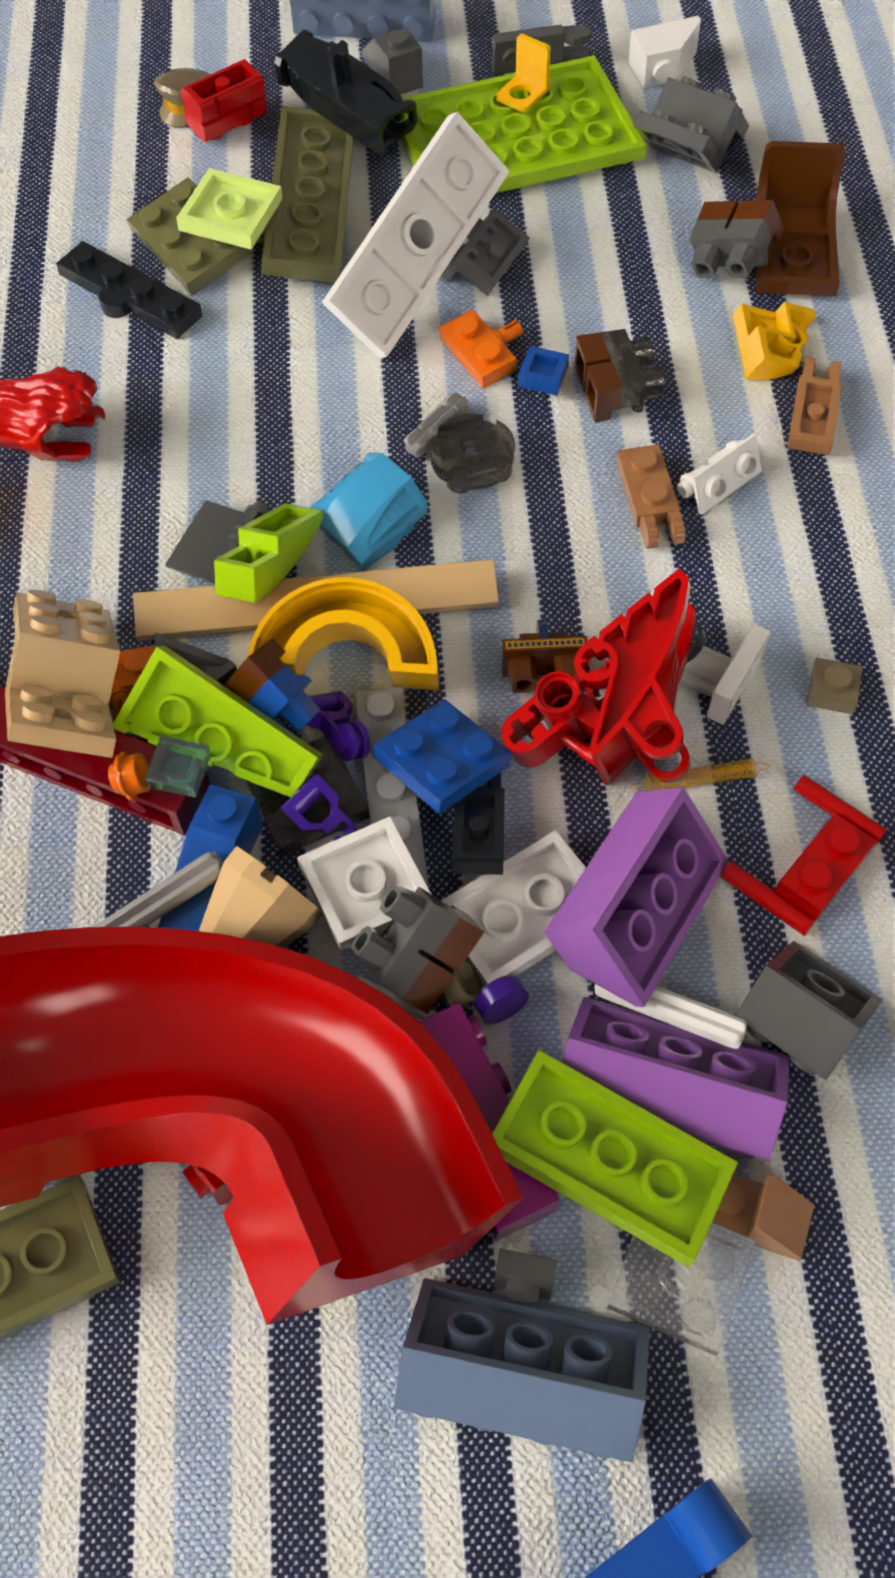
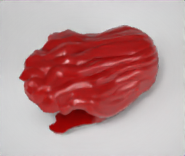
M57 366L51 371L35 374L25 379L9 378L0 380V446L6 449L23 450L42 461L66 460L79 462L86 457L89 458L91 456V443L67 441L45 443L43 435L55 424L60 423L67 428L77 426L91 427L94 426L97 418L105 419L103 408L92 406L91 398L97 392L96 381L85 372L78 370L72 372L63 366Z

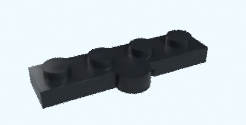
M81 241L56 262L60 276L98 296L102 311L108 317L121 318L133 310L134 316L178 339L203 316L201 305L196 301L84 241Z

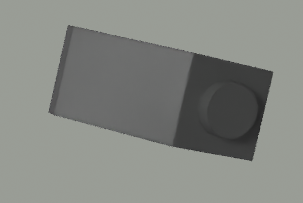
M407 28L392 30L388 34L375 37L362 49V58L367 65L392 83L400 94L423 87L422 48Z

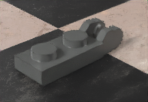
M560 24L496 33L492 35L491 69L493 74L501 75L516 72L517 37L521 33L546 43L551 47L550 65L588 57L590 55L588 47L581 46L580 44L584 45L590 42L592 29L583 24L563 27Z

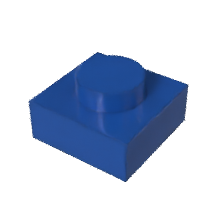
M530 346L518 374V387L558 396L569 367V354Z

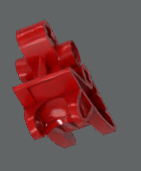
M680 568L654 588L653 596L647 593L627 609L626 618L621 614L603 628L599 633V640L593 636L580 647L574 658L575 675L571 676L568 673L557 671L543 676L536 686L535 696L505 720L501 729V738L506 748L512 752L515 762L527 768L538 767L567 746L597 768L605 785H610L635 758L652 777L661 782H675L687 773L690 766V755L684 744L683 729L674 713L677 688L692 648L697 617L695 609L688 602L691 589L689 578ZM593 657L599 661L605 658L610 659L605 660L606 665L602 666L599 670L594 669L589 673L585 671L590 670L588 661ZM584 687H585L586 695L581 691V689L584 688ZM600 689H606L603 698H601L600 700L595 698L601 697V694L599 692ZM542 720L550 728L549 730H546L545 726L541 722ZM526 735H528L529 738L534 739L529 744H526L523 740H521ZM588 737L592 739L590 746L583 743ZM678 752L682 756L680 765L672 771H661L654 765V759H669Z

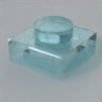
M160 736L145 776L148 788L196 797L211 757L209 746Z

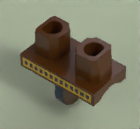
M547 619L537 620L536 633L519 634V639L502 640V677H508L514 693H530L536 689L537 676L557 671L573 676L576 674L574 668L576 652L587 642V636L566 637L565 632H548Z

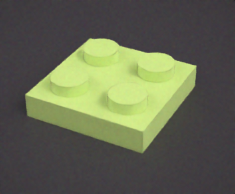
M209 168L176 217L178 230L252 250L282 201L281 186Z

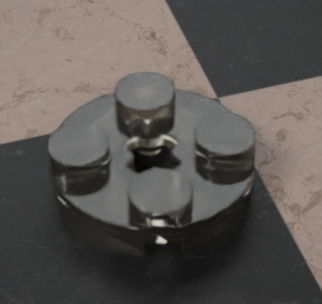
M467 413L457 415L444 421L438 427V434L434 439H431L430 462L432 469L441 480L447 482V487L454 493L460 494L466 493L469 490L488 488L511 477L515 459V440L510 429L497 419L495 425L491 422L483 421L482 414ZM472 447L475 452H482L477 455L466 454V449Z

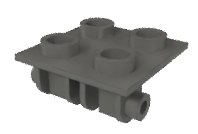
M205 500L166 562V567L215 583L214 560L238 547V528L270 511L268 506L257 501L253 505H248L244 512H240Z

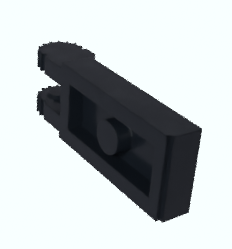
M501 772L488 781V787H479L455 803L452 874L503 875L505 788H501Z

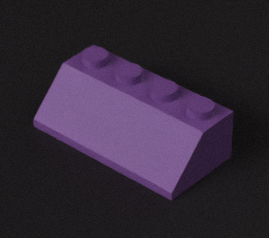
M684 787L636 792L544 931L571 971L636 1007H645L729 862Z
M583 997L567 1040L562 1060L563 1064L700 1141L725 1147L731 1154L741 1158L750 1159L758 1157L770 1161L788 1103L789 1055L742 1042L738 1049H732L640 1012Z

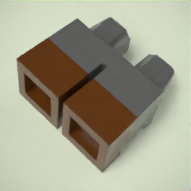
M774 200L740 201L739 205L737 201L704 202L689 238L695 250L691 264L696 275L699 278H712L718 267H726L729 275L735 278H748L754 267L767 266V248L770 242H778L784 231Z
M394 884L382 899L380 906L385 915L395 920L385 936L366 926L359 932L351 948L357 957L367 965L379 984L428 1014L454 977V974L445 964L458 971L484 934V930L469 914L453 905L451 907L421 887H418L413 892Z

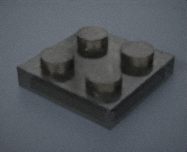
M325 736L309 742L310 746L324 754L310 778L318 774L339 795L338 808L354 825L369 819V808L335 747ZM243 779L250 795L257 800L260 815L281 857L347 827L341 821L328 835H325L322 830L301 831L280 809L290 798L289 796ZM320 796L302 816L310 824L322 823L330 815V803L323 796Z

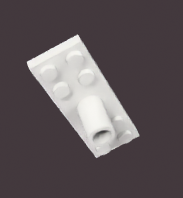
M458 112L448 115L322 301L378 358L388 357L510 172Z

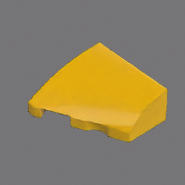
M784 302L776 312L741 304L733 313V319L745 378L747 380H771L795 372L803 356L801 349L806 345L809 337L806 333L808 325L816 316L815 309Z

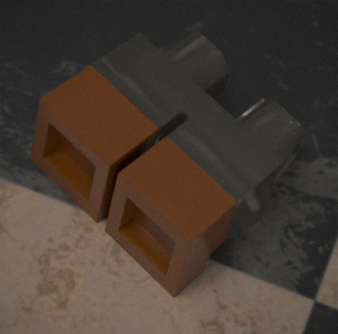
M625 329L576 336L574 367L595 423L610 420L612 410L631 406L634 412L640 413L643 411L644 399L663 396L665 376L661 367L641 370L643 367L653 366L654 353L649 338L630 341Z

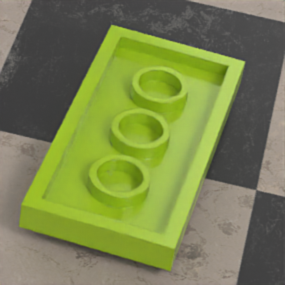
M539 1049L492 1134L507 1163L687 1267L696 1261L738 1164L732 1158Z

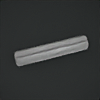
M206 852L94 927H147L216 882L223 865L222 859L216 852Z

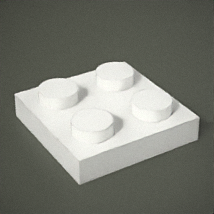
M390 816L297 857L298 865L340 951L351 947L359 932L366 926L379 933L388 930L395 920L385 915L380 909L382 899L392 885L395 884L413 892L418 887H421L430 893Z

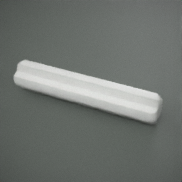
M596 984L594 987L595 994L598 997L732 1049H738L746 1035L747 1021L745 1019L656 986L645 1007H636Z

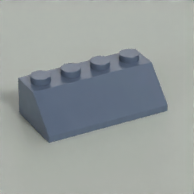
M424 1278L402 1348L393 1408L412 1412L425 1418H439L473 1426L482 1431H496L531 1439L539 1444H553L592 1453L601 1458H614L633 1463L646 1403L650 1327L538 1302H517L507 1298L505 1295Z

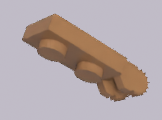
M806 357L802 375L799 377L787 449L830 455L842 381H839L841 362L832 361L827 369L826 379L814 377L816 368L815 358Z
M659 444L617 450L616 461L635 526L640 528L647 549L658 547L659 531L656 524L666 523L669 536L674 545L685 543L686 531Z

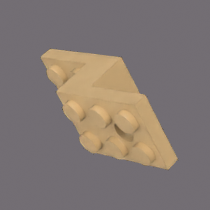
M29 590L28 594L16 592L13 608L15 641L5 687L8 741L112 758L116 735L108 705L120 648L109 610H104L102 604L87 599H76L75 604L56 600V595L42 590Z

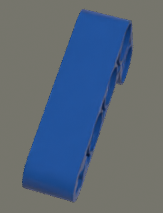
M710 1478L585 1578H699L702 1574L710 1572L752 1538V1534L713 1479Z

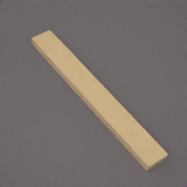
M494 559L283 579L270 593L256 603L216 595L215 585L133 593L136 638L138 641L155 640V633L169 638L256 630L268 611L290 592L311 582L335 577L361 578L384 585L405 598L419 614L498 607L499 598Z

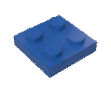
M446 699L373 744V758L439 814L508 768L511 764L512 752Z

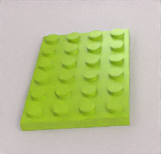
M595 55L550 65L549 91L527 112L518 111L496 100L497 92L515 77L516 73L402 98L403 101L413 100L416 102L418 122L414 130L401 138L413 166L448 115L458 112L510 171L496 193L592 172L619 164H627L646 158L647 144L633 126V120ZM515 90L510 93L516 99H525L531 95L525 90ZM404 113V119L402 121L408 119V114Z

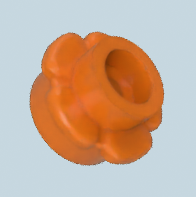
M122 752L115 756L114 764H111L108 769V777L112 789L116 793L126 795L128 800H136L137 794L148 792L151 788V773L145 757L141 753L129 755L127 752Z

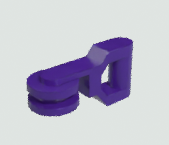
M342 691L309 696L321 710L307 725L311 728L319 729L335 747L343 761L349 762L354 759L366 758L370 751L369 734L362 722L352 721L349 723L353 703Z
M318 774L310 778L280 807L301 831L322 830L325 835H328L341 821L347 826L343 830L346 835L359 830L338 808L339 795ZM320 796H323L330 803V815L322 823L310 824L302 814ZM337 835V836L333 839V841H335V840H337V839H339V838H341V837Z

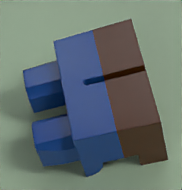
M271 638L252 653L223 686L289 730L278 719L281 715L299 732L321 709L303 691L312 680L305 675L299 674L295 676L280 660L285 651Z

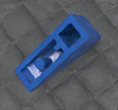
M210 784L189 825L175 873L206 852H216L223 862L236 846L250 854L263 828L256 798ZM216 882L162 916L158 928L199 931Z

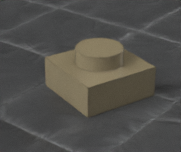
M816 657L812 667L806 706L853 715L858 703L863 666Z

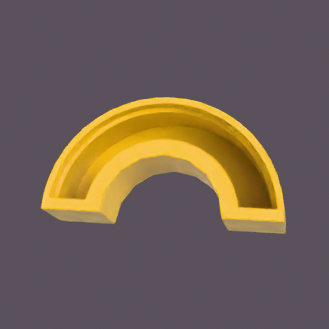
M353 577L327 578L311 582L290 592L278 601L264 616L252 637L248 649L247 658L273 638L285 651L280 660L296 676L304 674L307 663L320 649L333 642L353 640L368 644L383 655L388 664L393 687L439 690L436 650L430 631L423 618L397 592L366 579Z

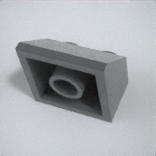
M792 941L766 965L735 1016L747 1021V1031L753 1037L766 1043H774L790 1055L791 1061L799 1069L812 1075L818 1074L826 1080L880 1005L882 999L797 942Z

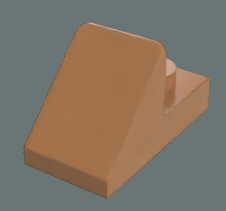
M768 1173L764 1181L759 1183L733 1174L709 1230L800 1261L808 1235L814 1204L776 1175Z

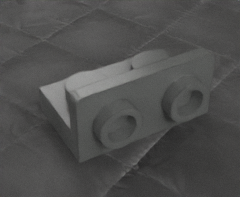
M493 208L484 221L479 217L466 237L469 241L466 245L462 243L450 261V267L443 275V278L449 282L456 271H458L488 296L529 241L530 237Z

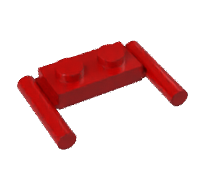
M803 775L793 791L832 817L780 879L775 890L732 861L726 866L720 878L805 936L874 847L882 840L888 829L811 778Z

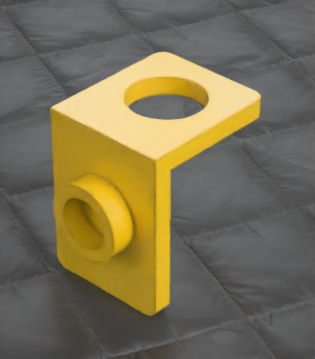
M522 33L517 37L516 76L497 92L496 100L518 111L527 112L549 91L551 47L548 44ZM515 90H525L531 95L525 99H516L510 93Z

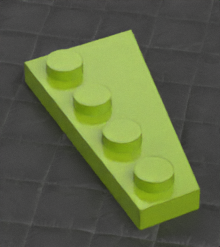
M165 645L155 648L113 722V727L117 731L125 734L133 733L148 739V742L164 749L172 748L192 756L195 761L208 766L216 765L234 772L235 776L289 797H292L309 780L324 754Z

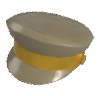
M179 68L167 71L154 80L155 87L163 97V103L159 112L160 118L165 124L172 127L188 126L185 119V105L182 100L181 88L210 75V73L194 68Z

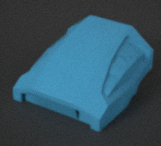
M378 452L366 454L362 463L339 480L324 497L310 507L323 510V520L319 528L356 560L357 567L361 571L366 570L396 548L402 538L413 530L415 523L428 513L427 501L412 477L384 453Z

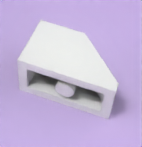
M699 16L631 30L628 63L643 89L665 84L668 77L676 80L679 79L697 52L701 23Z

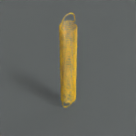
M751 758L748 760V763L747 760H742L741 765L740 761H737L736 765L735 762H730L729 766L728 763H723L722 768L721 764H718V772L716 765H711L710 769L709 766L697 767V769L690 768L687 771V777L685 774L686 785L683 776L684 785L682 784V778L678 780V787L683 785L684 788H688L689 784L690 787H693L694 784L695 786H700L701 783L702 785L712 784L713 781L714 783H719L720 780L721 782L725 780L731 781L732 778L733 780L757 777L755 764L759 763H755L754 759ZM647 775L646 781L648 787L646 788H648V791H651L650 777L652 781V790H658V780L656 779V788L655 778L653 777L652 779V776ZM659 781L660 789H663V788L665 789V788H666L665 782H664V787H663V782H662V788H661V784H660V781ZM676 781V785H675V782H674V786H673V782H671V783H672V787H671V788L677 787V785H678V784H677V781ZM643 785V788H642V789H632V790H643V789H646V788H644V785Z

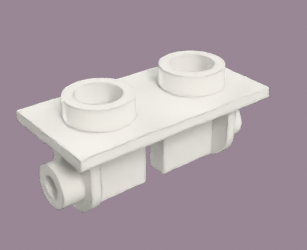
M753 433L744 440L728 442L724 449L708 459V466L701 464L692 472L685 473L680 477V483L677 484L678 493L683 498L692 497L696 499L700 515L707 512L762 472L756 434Z

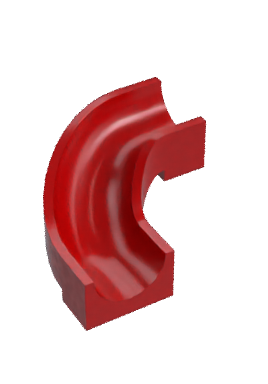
M84 927L0 936V1207L39 1197L46 1182L116 1166L147 1162H177L202 1167L217 1175L228 1186L234 1197L224 1210L223 1215L265 1322L269 1325L462 1257L524 1199L473 1094L450 1056L420 1022L390 997L354 975L311 956L269 943L225 934L185 929Z

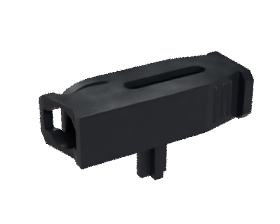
M303 29L275 58L274 66L279 84L285 87L290 85L308 107L380 156L387 150L389 145L412 132L418 122L416 102L411 99L403 101L400 93L392 83L349 54L348 44L344 40H341L338 44L333 41L328 43L315 38L313 33ZM404 113L408 114V119L402 121L404 119Z

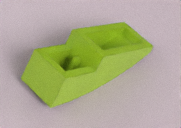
M284 503L238 528L239 546L214 560L216 595L256 603L270 593L288 575L305 552L323 520V510Z

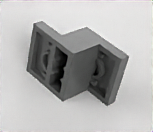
M683 76L680 81L668 77L652 115L640 110L633 126L650 148L717 173L732 138L736 137L743 140L748 130L749 124L742 113L743 109L735 102L737 98L729 92L716 89L713 94L703 90L702 84L689 77Z

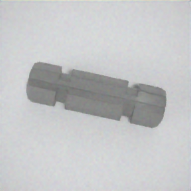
M457 392L451 393L442 402L443 405H439L417 426L419 430L417 428L404 438L405 450L408 454L420 458L431 448L430 445L436 444L456 424L455 421H459L469 411L467 398L465 396L462 397Z

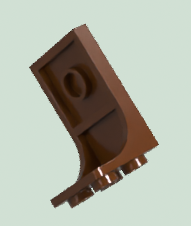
M771 141L766 144L755 200H774L784 231L779 241L770 242L767 248V266L755 267L756 293L837 296L840 282L836 237V206L840 177L846 156L843 144Z

